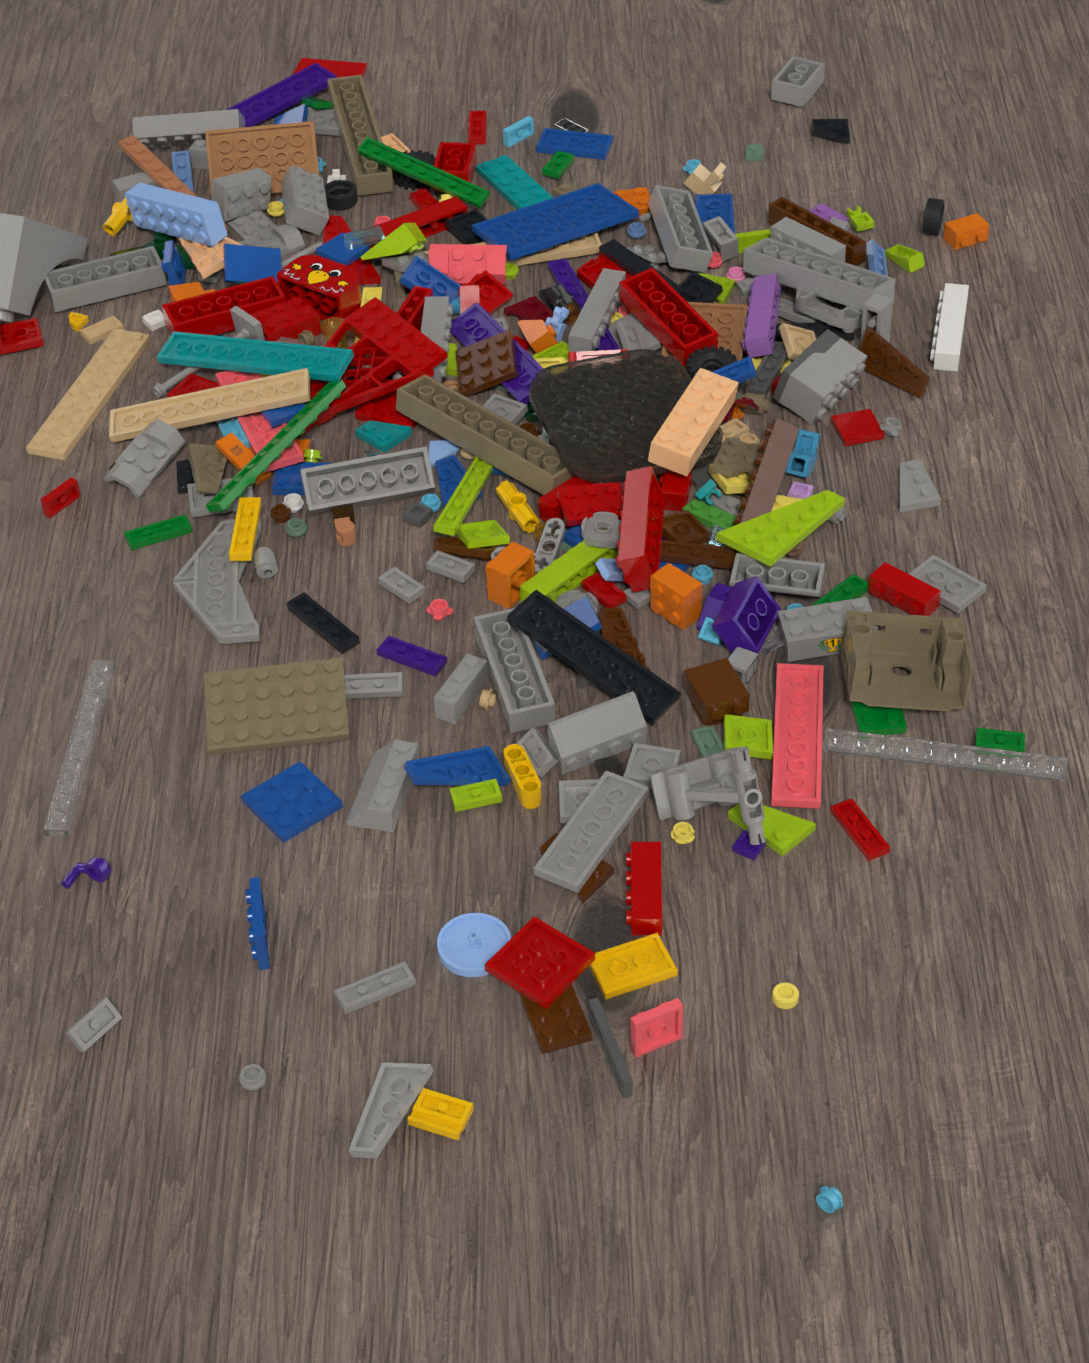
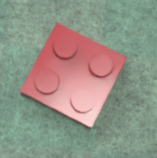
M679 998L663 1002L655 1008L639 1012L630 1018L631 1052L635 1058L683 1038V1004Z

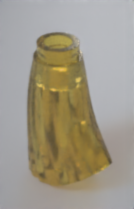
M332 317L321 323L320 329L327 341H329L344 319ZM346 333L337 344V348H348Z

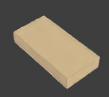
M111 316L81 329L80 334L91 345L107 338L114 328L124 330V325L115 316Z

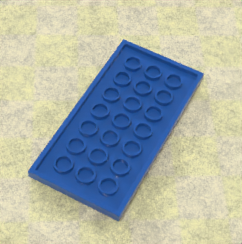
M600 183L473 224L472 232L489 245H507L506 257L509 260H517L522 256L535 254L543 249H550L554 245L567 243L569 240L599 232L601 229L614 227L622 222H629L639 217V210Z

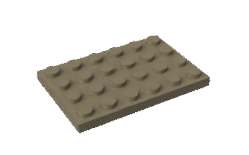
M342 657L204 673L207 751L209 755L350 739Z

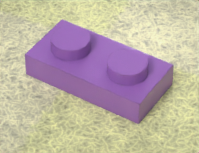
M822 203L809 210L830 222L832 217L849 222L848 217Z

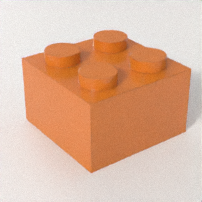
M512 541L493 560L487 563L485 571L489 600L510 609L520 599V586L535 576L534 551Z
M668 563L650 576V609L668 620L671 624L684 630L701 616L702 583Z

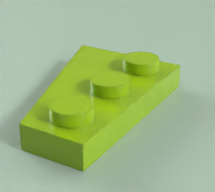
M738 803L728 811V819L748 831L747 825L742 821L740 805ZM763 805L765 818L762 826L766 845L781 856L787 854L816 830V823Z

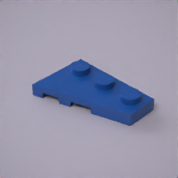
M455 455L436 461L443 509L467 472ZM480 491L477 498L482 497V491Z

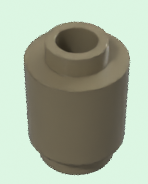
M749 392L740 395L739 399L742 397L751 398L759 407V411L740 409L744 413L764 415L766 411H769L770 399H767V395Z

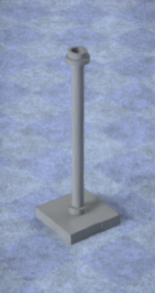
M238 306L230 309L237 333L233 338L265 341L260 321ZM188 366L163 384L156 383L152 388L153 393L158 398L165 397L167 390L181 382L190 373L193 374L202 367Z

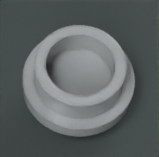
M256 1064L245 1066L239 1076L241 1086L247 1090L261 1088L267 1079L264 1069Z

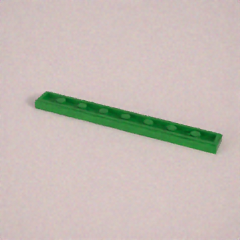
M366 137L357 149L358 154L453 197L456 196L460 200L480 209L490 196V192L486 189L369 137Z

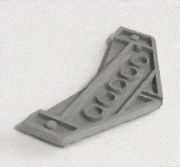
M259 517L255 544L262 531L261 517ZM235 519L220 522L173 579L174 590L221 644L260 641L259 625L252 614L239 583L248 561H230L229 559Z

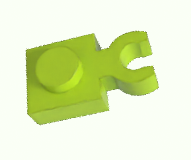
M856 206V211L847 208L849 222L857 232L874 228V220L867 212L861 213L862 209L860 206Z

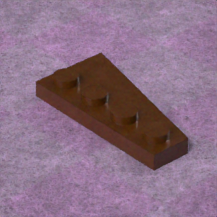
M600 607L599 621L603 627L600 629L601 636L646 667L645 657L637 647L638 642L630 632L631 627L623 610L620 608Z

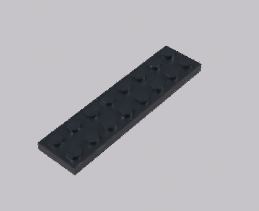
M537 589L507 616L508 622L613 698L633 691L636 694L644 720L652 726L680 699L681 692Z

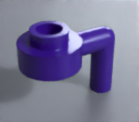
M91 858L87 864L76 863L61 884L69 889L81 873L87 874L97 882H104L111 874L109 863L103 858Z

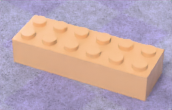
M700 368L652 440L648 462L688 476L735 402L739 382Z

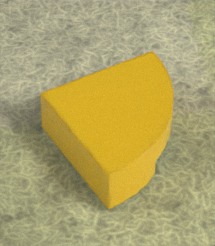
M70 312L69 314L70 327L75 331L80 332L89 322L88 315Z

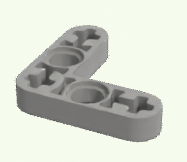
M552 518L545 524L537 551L534 553L535 575L540 570H543L539 566H542L543 563L549 566L558 557L566 533L564 522L559 518ZM558 526L559 529H556V530H555V533H554L555 538H554V537H552V536H553L552 529H555V527ZM546 544L555 545L552 551H545L543 549ZM506 547L495 548L493 553H491V559L493 560Z

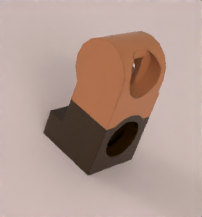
M353 505L331 508L337 542L342 546L354 544L356 542Z

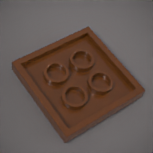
M510 330L455 351L460 394L465 397L518 377L513 334Z

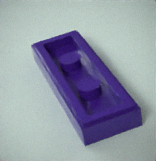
M389 635L377 648L378 656L435 677L447 664L446 656Z

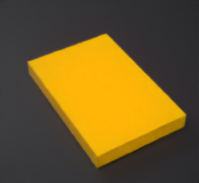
M658 933L596 952L595 961L589 966L605 1000L678 976V969Z

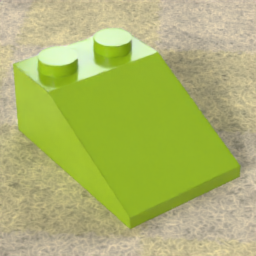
M403 223L360 258L362 260H370L407 253L412 254L424 249V244L428 241L416 223Z

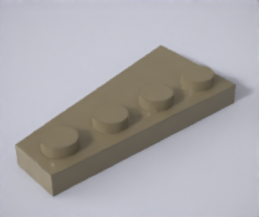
M189 443L187 451L196 491H200L203 494H217L227 458L215 446Z

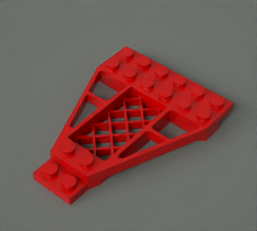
M374 297L345 318L324 346L337 348V344L348 330L360 339L347 348L353 350L354 354L353 359L341 377L347 389H344L341 392V396L333 400L329 404V408L321 412L317 416V420L309 424L305 428V432L299 437L301 438L315 426L327 422L341 411L393 392L425 374L432 377L435 375L433 368L448 358L447 352ZM373 354L371 358H364L365 355ZM363 365H371V368L362 369ZM357 366V369L349 370V367ZM397 369L406 375L385 384L381 383L383 379ZM347 377H355V380H347ZM310 379V400L317 394L318 390H321L331 381Z

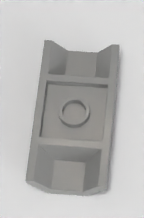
M287 223L274 228L272 232L265 231L238 242L247 246L280 248L281 257L305 248L299 230Z
M159 419L152 421L117 458L115 465L105 475L103 480L105 482L115 480L130 489L135 498L140 499L183 447L185 440L176 428Z

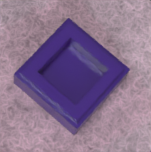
M744 830L732 846V852L755 861L766 846V841L761 843L759 840V845L750 844L749 832Z

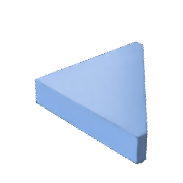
M449 440L430 441L429 460L431 470L433 471L437 460L452 455L456 456L461 447Z

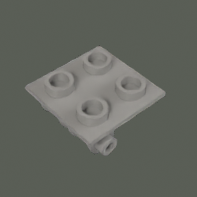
M645 244L643 247L639 245L626 247L658 271L660 269L659 263L668 262L666 253L656 251V247Z

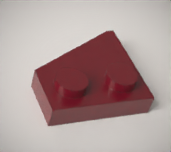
M536 296L503 308L505 316L509 317L511 314L518 316L519 321L543 320L546 322L547 317H553V311Z

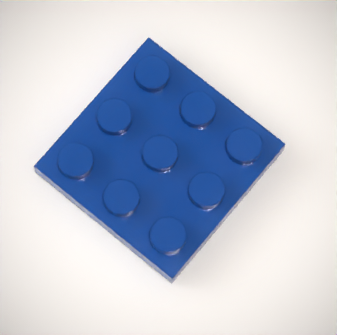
M301 761L241 795L242 802L283 843L343 808L342 800Z

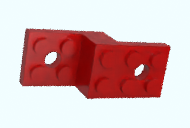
M37 318L0 325V355L44 346Z

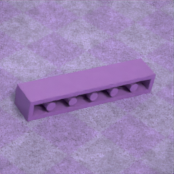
M777 273L754 277L753 285L750 286L751 296H749L750 306H747V327L744 328L745 338L742 339L744 351L747 350L750 357L773 354L781 296V286Z

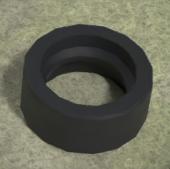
M334 180L324 185L327 207L329 209L341 211L356 205L358 201L357 189L353 182Z
M928 198L923 219L924 234L939 235L944 213L943 199Z

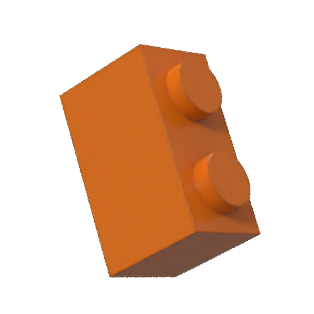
M978 213L945 223L943 239L954 250L988 240L990 224Z

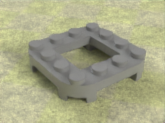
M801 286L798 287L795 299V312L809 315L812 319L826 322L829 326L842 328L846 333H853L855 329L862 328L863 311L850 306L842 310L824 304L823 302L828 299L816 297V292Z

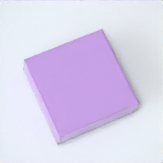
M793 481L787 497L801 499L812 496L814 486Z

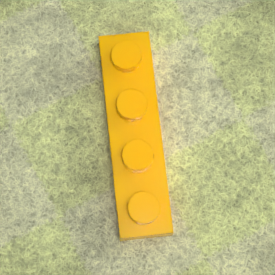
M261 497L239 498L229 551L230 561H252L262 506Z

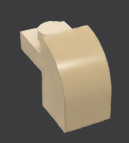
M721 162L711 173L700 163L684 184L696 194H713L722 184L720 180L724 176L722 172L726 166Z

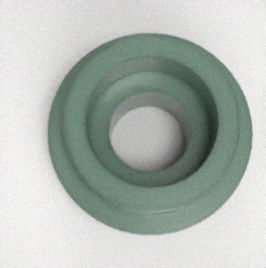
M292 518L287 522L285 530L287 535L291 537H300L307 532V525L300 518Z

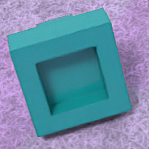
M709 479L695 493L700 500L706 497V502L710 505L714 504L710 500L712 493H716L719 497L722 496L719 490L714 489L718 485L712 479Z

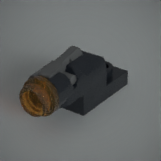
M563 284L539 290L540 299L549 309L554 312L556 306L560 308L565 307L569 309V315L565 320L569 322L577 320L581 311L580 307Z

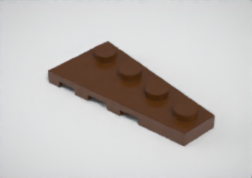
M872 327L866 328L859 350L867 355L864 370L919 398L924 397L930 377Z

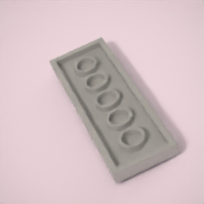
M605 771L533 868L534 875L578 893L649 795V787Z

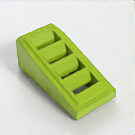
M900 244L885 250L886 257L910 273L925 265L923 253Z

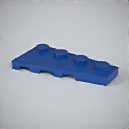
M490 746L406 761L404 766L414 785H468L497 779L499 786H509L511 781L510 776Z

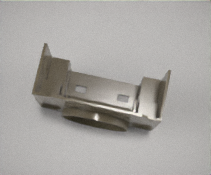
M847 610L841 643V656L849 701L862 702L867 706L946 712L952 709H965L974 670L965 636V628H962L963 619ZM874 625L885 626V630H873ZM920 629H931L930 634L919 632ZM894 667H904L911 674L900 676L893 673L891 669Z

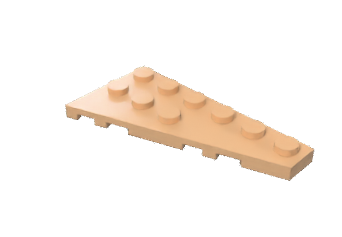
M176 237L202 279L224 269V244L242 245L228 237L223 238L214 246Z

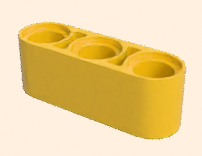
M510 744L503 751L504 769L511 778L510 783L521 805L527 809H535L542 802L541 782L525 749L519 744Z

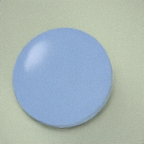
M484 913L463 914L447 922L441 929L437 938L438 956L442 964L457 975L464 977L486 976L489 973L485 971V964L511 939V934L507 926L492 915Z

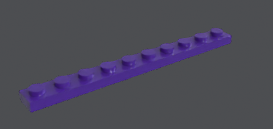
M566 258L548 262V269L557 285L563 284L578 303L579 312L576 315L578 318L589 297ZM606 326L604 337L601 336L599 347L595 348L596 351L621 350ZM622 370L610 371L615 373L616 376H622Z

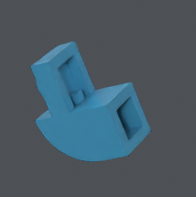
M799 429L795 449L791 452L786 473L805 478L810 476L818 456L817 449L821 436L820 433Z

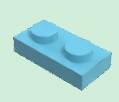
M527 116L503 129V145L509 148L533 135V118Z

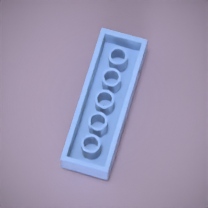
M144 183L137 184L125 193L132 220L137 227L208 246H214L227 236L218 202Z

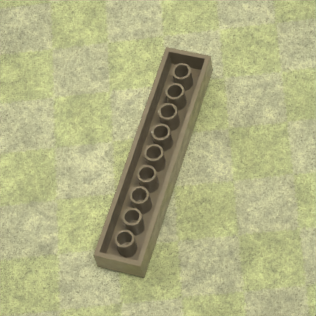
M362 75L327 79L328 97L353 183L356 185L357 196L392 192L393 178L391 168L366 158L357 152V149L366 137L383 144Z
M426 374L397 389V411L543 495L580 472L581 461Z

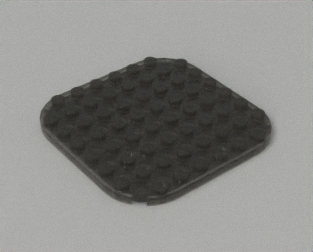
M636 349L546 367L536 374V378L530 383V403L562 462L572 474L587 481L608 484L611 482H623L626 480V471L651 466L655 475L672 471L648 462L652 440L692 381L688 372L678 360L670 355L665 357L657 354L658 351ZM720 425L693 467L706 464L718 454L723 439Z

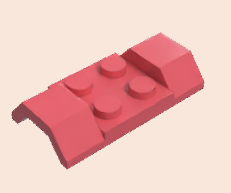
M430 244L429 264L457 283H469L476 274L480 275L486 270L501 284H507V245Z

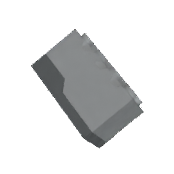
M827 329L783 370L772 398L813 425L817 420L821 421L826 415L827 410H832L839 399H844L850 388L854 389L860 381L858 376L861 375L866 367L864 363L867 355Z

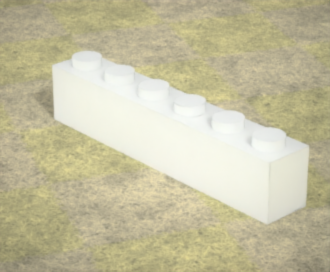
M945 283L944 291L940 290L930 361H934L933 369L958 372L969 285Z

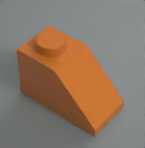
M520 320L517 322L529 345L536 353L558 343L555 337L557 332L551 324L547 326L543 320Z

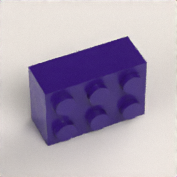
M755 576L735 583L712 627L732 653L738 646L758 654L781 608L759 578Z

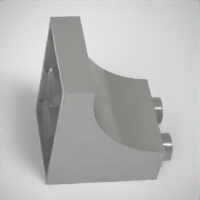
M0 213V321L12 323L14 314L30 316L35 297L46 276L54 267L65 260L76 259L84 261L88 238L24 216Z

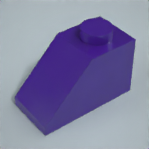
M716 583L706 598L697 630H701L706 617L716 619L733 587Z

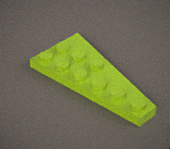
M825 490L717 532L716 540L771 567L845 505V498Z

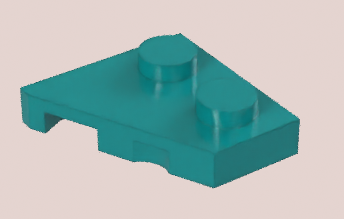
M371 420L355 430V437L383 453H386L412 435V427Z

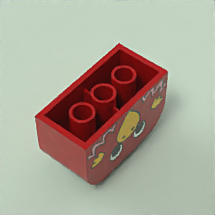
M303 255L291 261L277 273L278 285L286 296V301L302 296L320 315V321L339 327L345 318L361 306L359 273L349 266L318 255Z

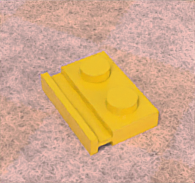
M423 1088L412 1108L411 1115L407 1118L408 1125L459 1141L460 1134L464 1131L474 1110V1105L471 1102Z

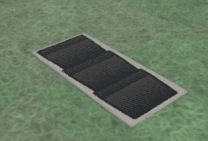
M566 118L555 123L556 126L568 131H589Z

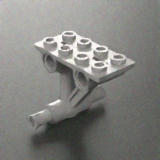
M735 747L650 774L657 817L660 820L670 817L676 820H686L694 817L696 814L695 809L714 803H718L721 806L739 803L742 821L748 827L750 844L759 845V840L761 843L766 841L762 826L765 818L762 794L759 789L757 772L751 766L748 747Z

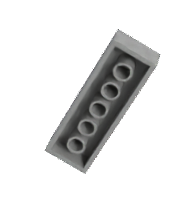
M239 109L132 117L133 135L149 150L154 149V147L167 149L174 145L188 147L195 140L202 139L206 141L205 131L246 127L245 118Z
M655 185L648 205L670 267L706 273L713 252L690 191Z
M154 246L52 270L44 279L46 293L55 312L83 307L87 304L103 302L111 298H120L124 295L140 293L144 290L167 285L165 272L162 269L161 260Z
M427 446L300 469V478L308 516L332 512L331 508L353 505V508L431 494L435 490Z
M515 608L474 617L475 638L483 659L488 661V674L510 733L528 730L532 727L546 726L548 723L555 721V703L530 638L507 621L508 614Z

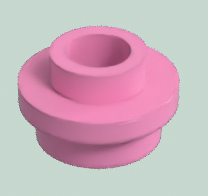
M731 267L727 273V278L735 280L736 284V281L746 279V274L741 267Z

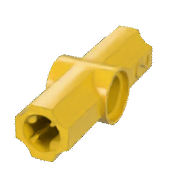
M126 197L122 202L114 203L112 215L102 226L104 231L110 236L115 237L127 221H133Z
M508 480L501 482L496 488V494L508 509L509 518L516 521L522 531L527 533L534 532L540 526V521L527 504L526 495L519 492L514 484L508 482Z

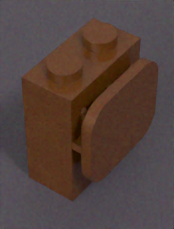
M727 658L684 670V688L691 698V706L702 724L714 726L723 723L725 714L743 716L744 712L749 711L750 694Z

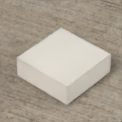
M160 310L142 316V322L151 331L166 326L163 313Z

